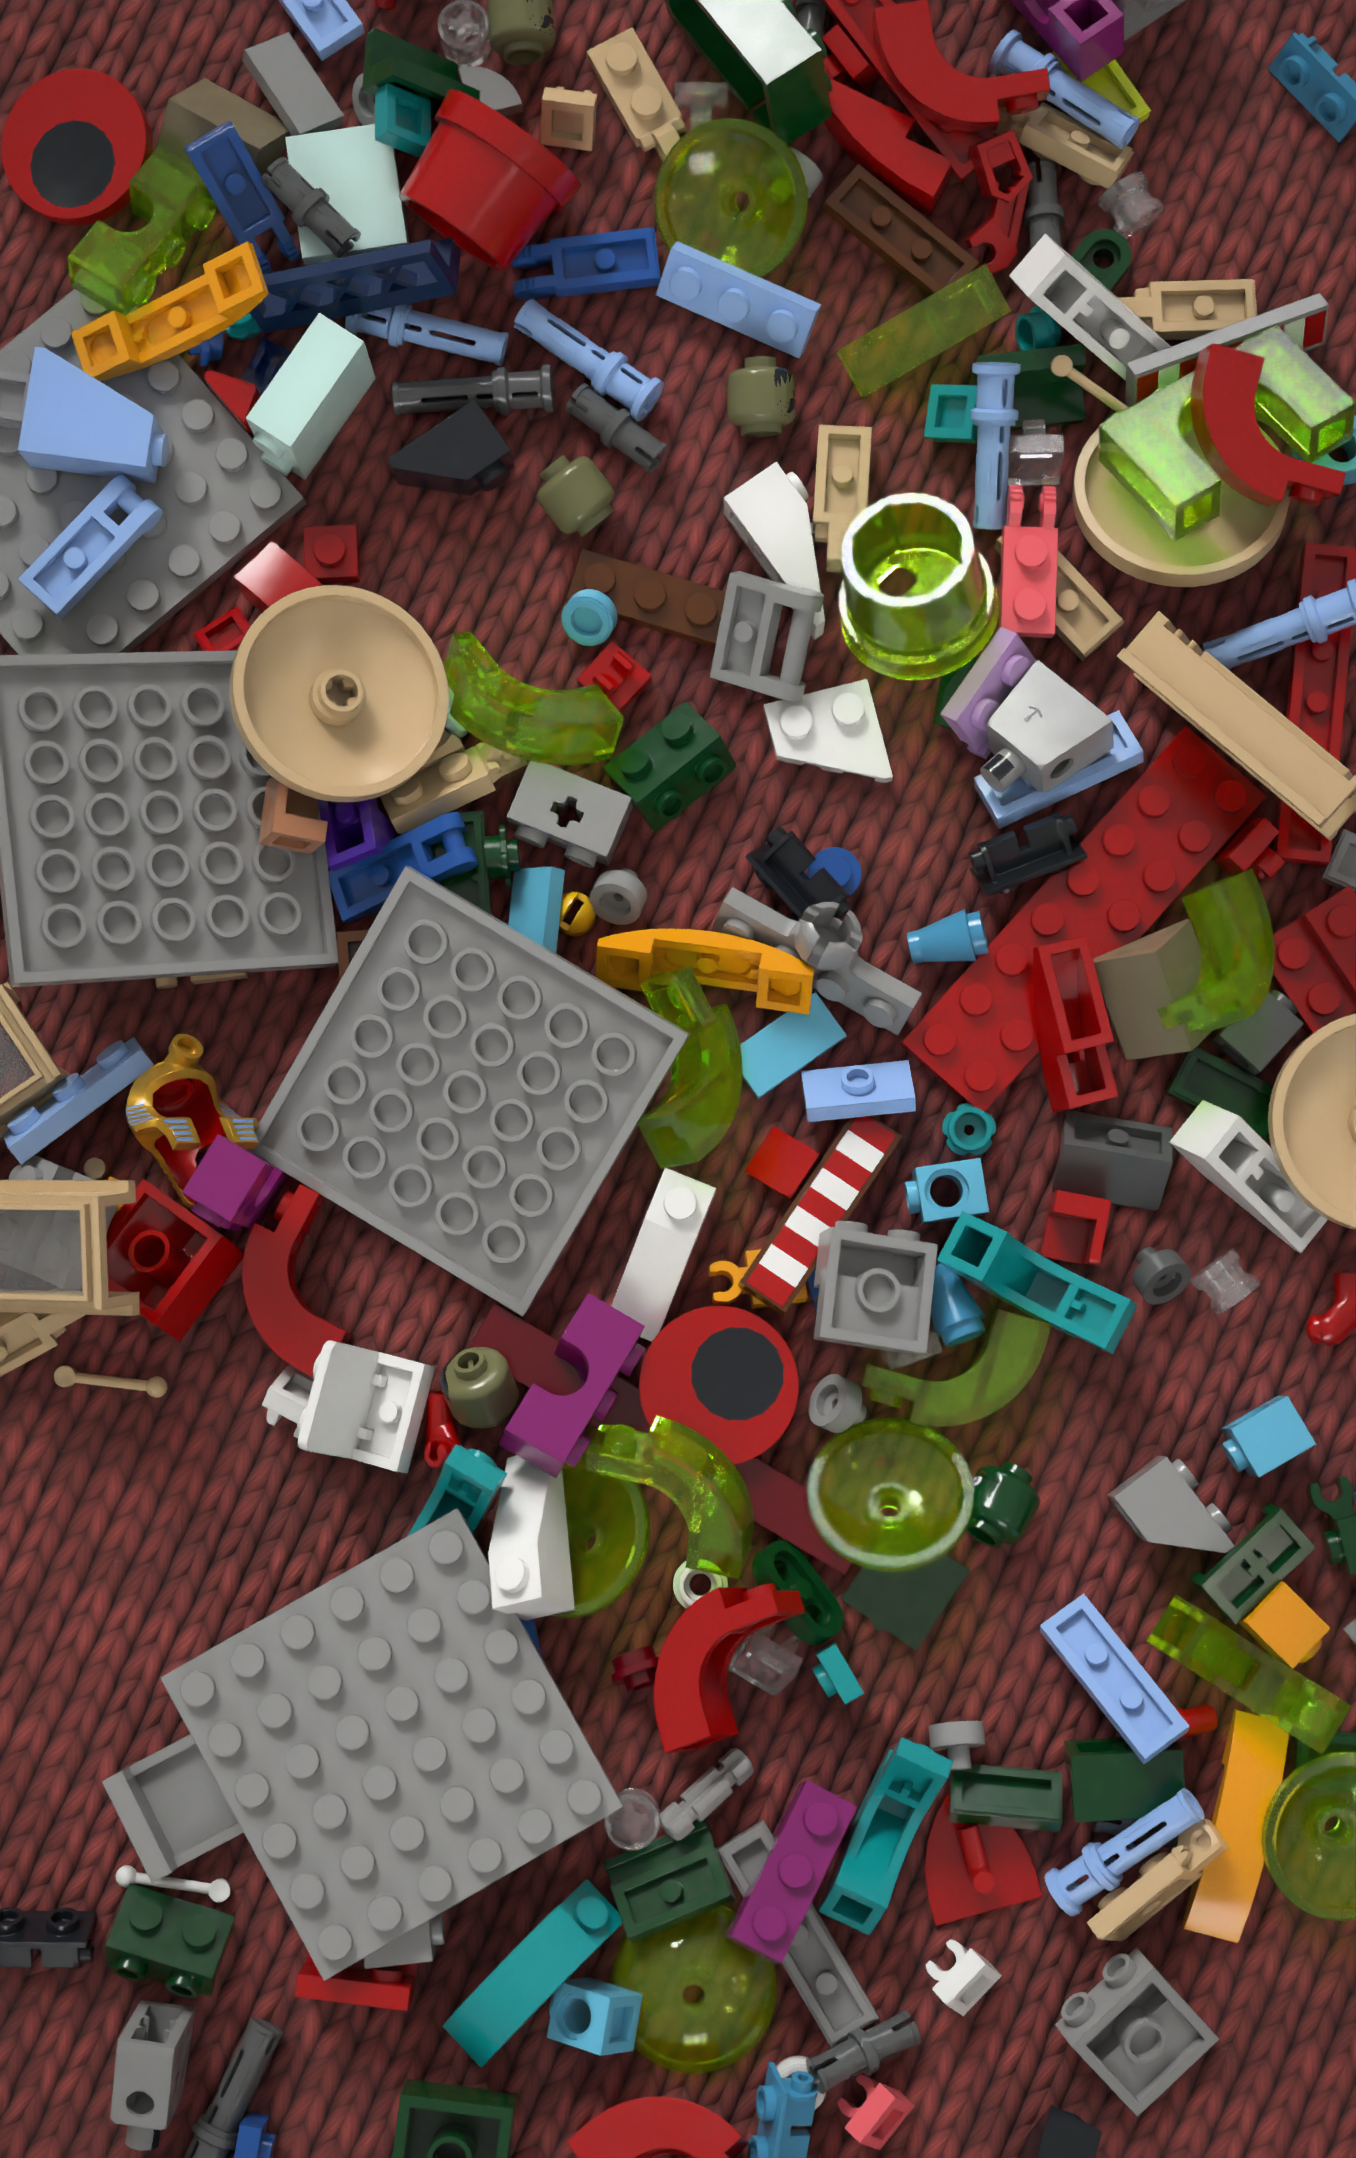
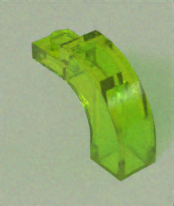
M471 631L452 634L447 657L443 662L448 687L455 693L450 714L468 732L503 752L540 763L582 765L612 758L624 717L596 684L568 690H547L527 685L502 670Z
M1252 868L1211 883L1181 898L1198 938L1201 949V967L1198 980L1188 993L1157 1009L1165 1030L1187 1023L1190 1031L1201 1028L1204 1034L1246 1020L1260 1008L1265 1000L1274 970V938L1268 908Z
M687 966L652 975L640 985L653 1012L690 1033L689 1038L672 1065L671 1080L666 1094L654 1108L637 1122L660 1169L699 1162L712 1151L725 1136L734 1119L742 1088L743 1070L740 1041L728 1005L726 1003L710 1007L691 967Z
M997 1309L992 1312L985 1342L979 1356L960 1375L945 1381L934 1382L867 1364L864 1367L859 1386L871 1389L868 1400L900 1408L903 1399L912 1401L906 1420L908 1423L941 1427L973 1422L1005 1406L1026 1386L1041 1361L1052 1324Z
M656 1416L649 1433L636 1431L627 1425L612 1426L601 1423L587 1451L585 1471L643 1483L666 1494L681 1510L687 1523L689 1535L685 1568L740 1579L752 1546L754 1515L746 1484L731 1460L709 1439L697 1431L670 1419Z
M1176 1594L1146 1641L1320 1754L1324 1753L1352 1707L1341 1698L1272 1657L1211 1615Z

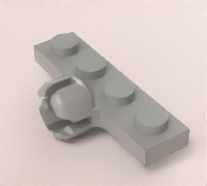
M734 887L731 888L720 907L711 931L754 940L782 950L815 968L813 988L823 997L831 1001H837L861 1014L874 1026L885 1028L899 1035L922 993L867 963L858 956L857 950L862 942L863 934L861 925L851 910L847 912L842 922L834 917L840 904L821 902L809 906L804 911L802 918L799 921H795Z

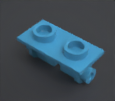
M1294 32L1268 70L1340 143L1356 123V82L1346 72L1340 77L1334 73L1338 64L1317 43L1318 40L1314 36L1308 39L1304 33L1298 35Z
M768 2062L765 2085H760L756 2093V2111L759 2123L757 2135H752L749 2139L748 2158L807 2157L810 2139L807 2129L791 2130V2126H812L818 2088L814 2084V2077L811 2074L797 2071L792 2074L791 2078H781L774 2062Z

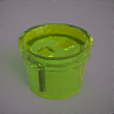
M904 493L889 496L875 502L855 518L848 528L842 544L843 581L839 594L841 631L851 652L870 669L885 676L903 680H924L939 677L953 672L971 661L985 647L994 632L999 615V595L989 566L977 550L971 528L961 512L941 498L922 493ZM896 568L905 569L917 579L916 584L902 597L889 596L878 588L879 583Z

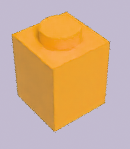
M1283 1581L1238 1622L1273 1658L1292 1669L1298 1663L1308 1661L1318 1652L1322 1645L1321 1638L1331 1629Z

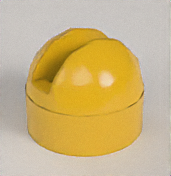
M580 892L563 894L559 930L568 936H581L587 933L593 927L596 919V913L589 901V897ZM575 900H579L584 904L576 913L571 925H569L563 919Z

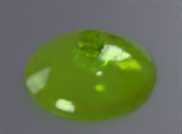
M724 118L712 120L693 128L671 148L658 174L655 186L654 208L658 229L669 251L679 241L761 278L781 265L795 248L804 228L808 196L801 166L791 148L781 137L759 123L744 119ZM742 191L749 198V205L745 211H741L736 204L737 196Z
M880 1418L852 1425L827 1442L811 1467L807 1484V1502L816 1530L826 1544L837 1554L854 1564L868 1569L899 1572L926 1566L940 1559L954 1548L966 1532L971 1520L974 1504V1485L965 1459L958 1449L943 1435L925 1425L910 1420ZM891 1507L899 1513L895 1516H885L880 1511Z
M584 1452L575 1468L567 1463L562 1468L575 1609L549 1615L557 1618L573 1619L586 1617L614 1603L635 1580L648 1549L650 1516L640 1485L629 1471L619 1463L592 1452ZM596 1534L595 1544L588 1550V1541L592 1535Z
M1337 1752L1323 1755L1310 1760L1292 1772L1272 1797L1262 1827L1264 1861L1276 1886L1300 1909L1316 1917L1329 1920L1344 1921L1356 1919V1752ZM1333 1816H1338L1336 1827L1330 1831H1325L1326 1821Z
M720 1906L635 1943L631 1942L626 1935L615 1956L610 1984L643 1994L634 2048L644 2057L661 2067L683 2073H705L729 2066L745 2056L759 2042L772 2019L777 1998L775 1966L768 1960L724 1937L736 1914L735 1911L725 1906ZM689 1985H698L703 1989L704 1997L698 2003H689L683 1997L684 1989Z

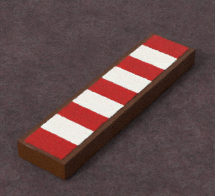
M873 1116L849 1118L737 1286L784 1316L816 1268L819 1234L831 1227H835V1222L847 1221L895 1149L902 1135Z

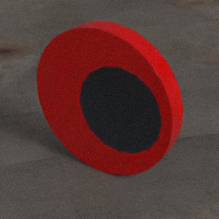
M82 68L58 71L33 84L13 106L2 135L1 157L3 168L14 192L42 217L64 225L80 226L97 223L122 210L131 202L143 186L153 157L151 125L139 101L125 86L113 77L96 70Z
M702 1307L675 1318L653 1339L646 1351L640 1369V1402L650 1428L658 1439L671 1451L682 1458L702 1465H736L761 1455L775 1444L785 1432L797 1405L799 1391L798 1372L788 1345L782 1336L765 1320L751 1312L736 1307Z

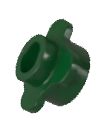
M499 825L500 835L484 837L487 875L489 880L505 878L506 888H511L510 872L521 871L518 840H508L505 825Z

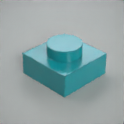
M387 83L375 92V140L413 156L420 157L431 138V101Z
M931 384L924 438L932 442L977 443L978 425H973V419H970L971 410L976 408L977 385Z
M834 1640L815 1650L821 1663L813 1667L812 1670L828 1698L839 1693L844 1704H847L864 1694Z

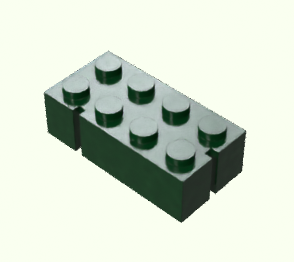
M665 0L669 14L747 111L764 100L766 101L765 104L752 111L753 118L779 150L832 117L829 92L833 90L823 62V59L827 58L826 47L814 29L810 28L806 31L798 22L797 13L790 0Z

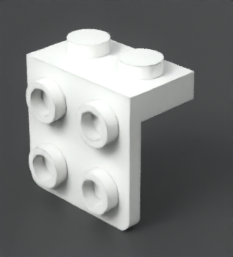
M328 1340L315 1361L313 1368L314 1381L309 1400L299 1419V1448L309 1452L349 1458L395 1472L408 1473L435 1366Z

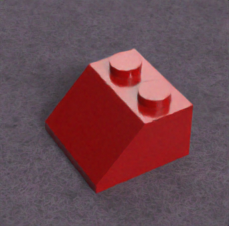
M143 1178L135 1189L136 1203L123 1204L113 1217L106 1232L108 1290L110 1292H139L140 1314L180 1342L243 1259L244 1252L222 1234Z

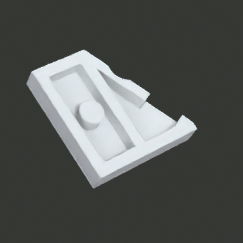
M867 679L804 694L802 701L780 700L764 704L763 710L776 760L798 765H816L822 770L843 774L844 771L875 778L874 781L882 783L892 781L893 775Z

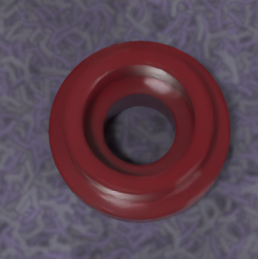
M653 1646L638 1648L614 1658L612 1665L615 1673L611 1675L613 1685H625L627 1692L638 1691L653 1685L659 1659Z

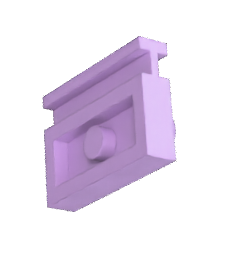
M1004 627L999 628L940 713L959 739L969 745L967 749L984 759H987L991 753L987 734L989 719L1036 662V659L1019 635Z

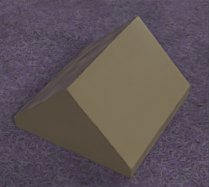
M204 78L169 98L151 165L154 170L214 203L186 154L184 146L223 123L231 121L261 176H263L265 173L270 174L267 168L280 158L286 148L285 137H289L291 134L282 120Z
M1188 919L1093 958L1105 1008L1123 1058L1126 1060L1192 1051L1225 1019L1191 921Z

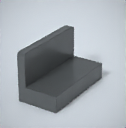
M1065 1110L1061 1124L1060 1155L1052 1181V1191L1061 1190L1111 1200L1113 1204L1153 1211L1158 1210L1172 1166L1173 1146L1169 1141L1173 1138V1128Z

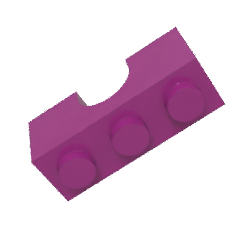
M1010 0L1080 82L1124 53V14L1111 0Z
M218 1134L182 1193L195 1200L194 1205L190 1209L191 1211L218 1227L222 1226L227 1230L231 1229L238 1233L241 1226L252 1229L254 1223L261 1224L290 1175Z
M588 1293L561 1336L554 1355L565 1360L577 1370L581 1379V1389L573 1394L561 1396L552 1394L533 1383L505 1428L499 1445L554 1478H557L565 1463L575 1468L591 1441V1438L583 1434L592 1417L602 1422L619 1394L610 1388L617 1375L621 1372L629 1377L646 1349L637 1344L645 1326Z
M808 1780L800 1783L774 1834L776 1839L757 1878L752 1885H749L724 1937L773 1964L782 1963L857 1806Z

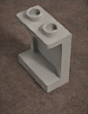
M191 1734L102 1781L151 1883L172 1873L179 1866L244 1833Z

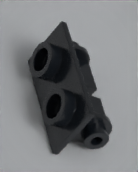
M1057 812L1023 826L1027 844L1019 846L1013 830L987 841L977 843V850L968 853L973 867L970 869V872L985 895L988 897L996 893L1011 892L1017 889L1021 883L1045 874L1062 872L1069 868L1071 864L1088 858L1087 853L1073 836L1077 834V829L1070 814L1060 816Z
M781 826L778 827L765 839L767 844L745 856L755 868L758 879L766 887L775 890L790 907L791 915L795 921H799L802 918L804 911L809 906L821 902L840 904L834 915L838 919L842 918L852 908L846 900L849 894L824 867L811 878L805 874L804 871L816 858L793 831L787 833Z
M14 1907L1 1908L0 1967H31L34 1961L33 1949H41L42 1967L81 1968L83 1962H93L95 1943L93 1939H89L97 1916L96 1911H77L67 1907L52 1911H22Z

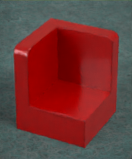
M1061 1190L1051 1193L1040 1255L1047 1259L1092 1268L1099 1266L1111 1200Z

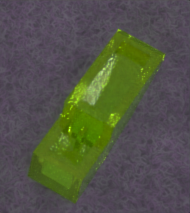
M984 264L839 349L837 353L863 398L1011 312L987 265Z

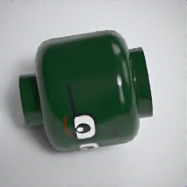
M1005 1462L1002 1467L988 1465L979 1468L958 1505L959 1514L964 1520L962 1523L964 1531L975 1540L992 1548H1000L1002 1543L1014 1544L1019 1542L1040 1504L1037 1492L1030 1485L1033 1480L1032 1476L1021 1467L1009 1462Z

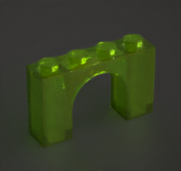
M1277 325L1234 348L1265 357L1255 394L1256 420L1271 427L1304 461L1312 463L1352 440L1356 402ZM1194 371L1168 386L1158 388L1149 397L1124 411L1112 414L1105 422L1099 424V461L1174 541L1220 516L1221 479L1183 439L1193 429L1190 399Z

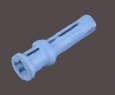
M1011 30L1005 35L991 57L988 71L997 77L1001 74L1009 75L1047 68L1050 91L1046 98L1047 101L1115 144L1120 150L1127 146L1139 127V118L1122 110L1096 91L1061 70V63L1056 56L1051 53L1044 56L1022 41L1021 33Z
M529 299L522 306L515 318L514 328L531 337L565 363L584 374L585 377L591 380L594 392L601 397L607 394L628 408L632 418L637 422L643 420L649 414L663 391V381L657 377L652 379L646 377L628 364V357L623 353L615 351L609 353L600 348L569 324L547 311L546 308L538 304L534 299Z
M410 303L346 316L345 329L353 335L360 332L388 339L390 346H404L405 342H410L447 353L494 363L497 366H502L509 333L506 332L501 333L413 310V305ZM367 314L383 317L386 321L369 317ZM410 325L419 326L422 330L411 328ZM434 330L474 340L475 344L435 334Z
M978 362L972 364V372L977 374L976 408L971 410L970 419H973V425H978L974 528L1003 529L1006 526L1010 426L1015 425L1019 412L1013 408L1015 375L1020 373L1021 364Z
M1356 578L1347 581L1346 588L1315 599L1312 595L1304 597L1303 601L1299 602V608L1288 611V613L1243 628L1222 638L1203 643L1204 651L1206 650L1230 670L1238 665L1254 661L1310 639L1313 643H1323L1328 640L1329 634L1356 625Z
M1186 1788L1181 1789L1177 1795L1139 1818L1135 1823L1104 1844L1100 1842L1089 1843L1083 1847L1082 1855L1061 1870L1052 1868L1046 1872L1045 1882L1050 1894L1066 1914L1070 1916L1078 1915L1083 1910V1903L1104 1889L1113 1891L1119 1887L1123 1879L1122 1873L1162 1848V1846L1196 1822L1199 1823L1205 1819L1202 1807ZM1161 1822H1166L1167 1825L1139 1845L1133 1844V1841ZM1116 1853L1120 1856L1117 1860L1113 1856ZM1087 1874L1089 1879L1078 1885L1076 1880Z

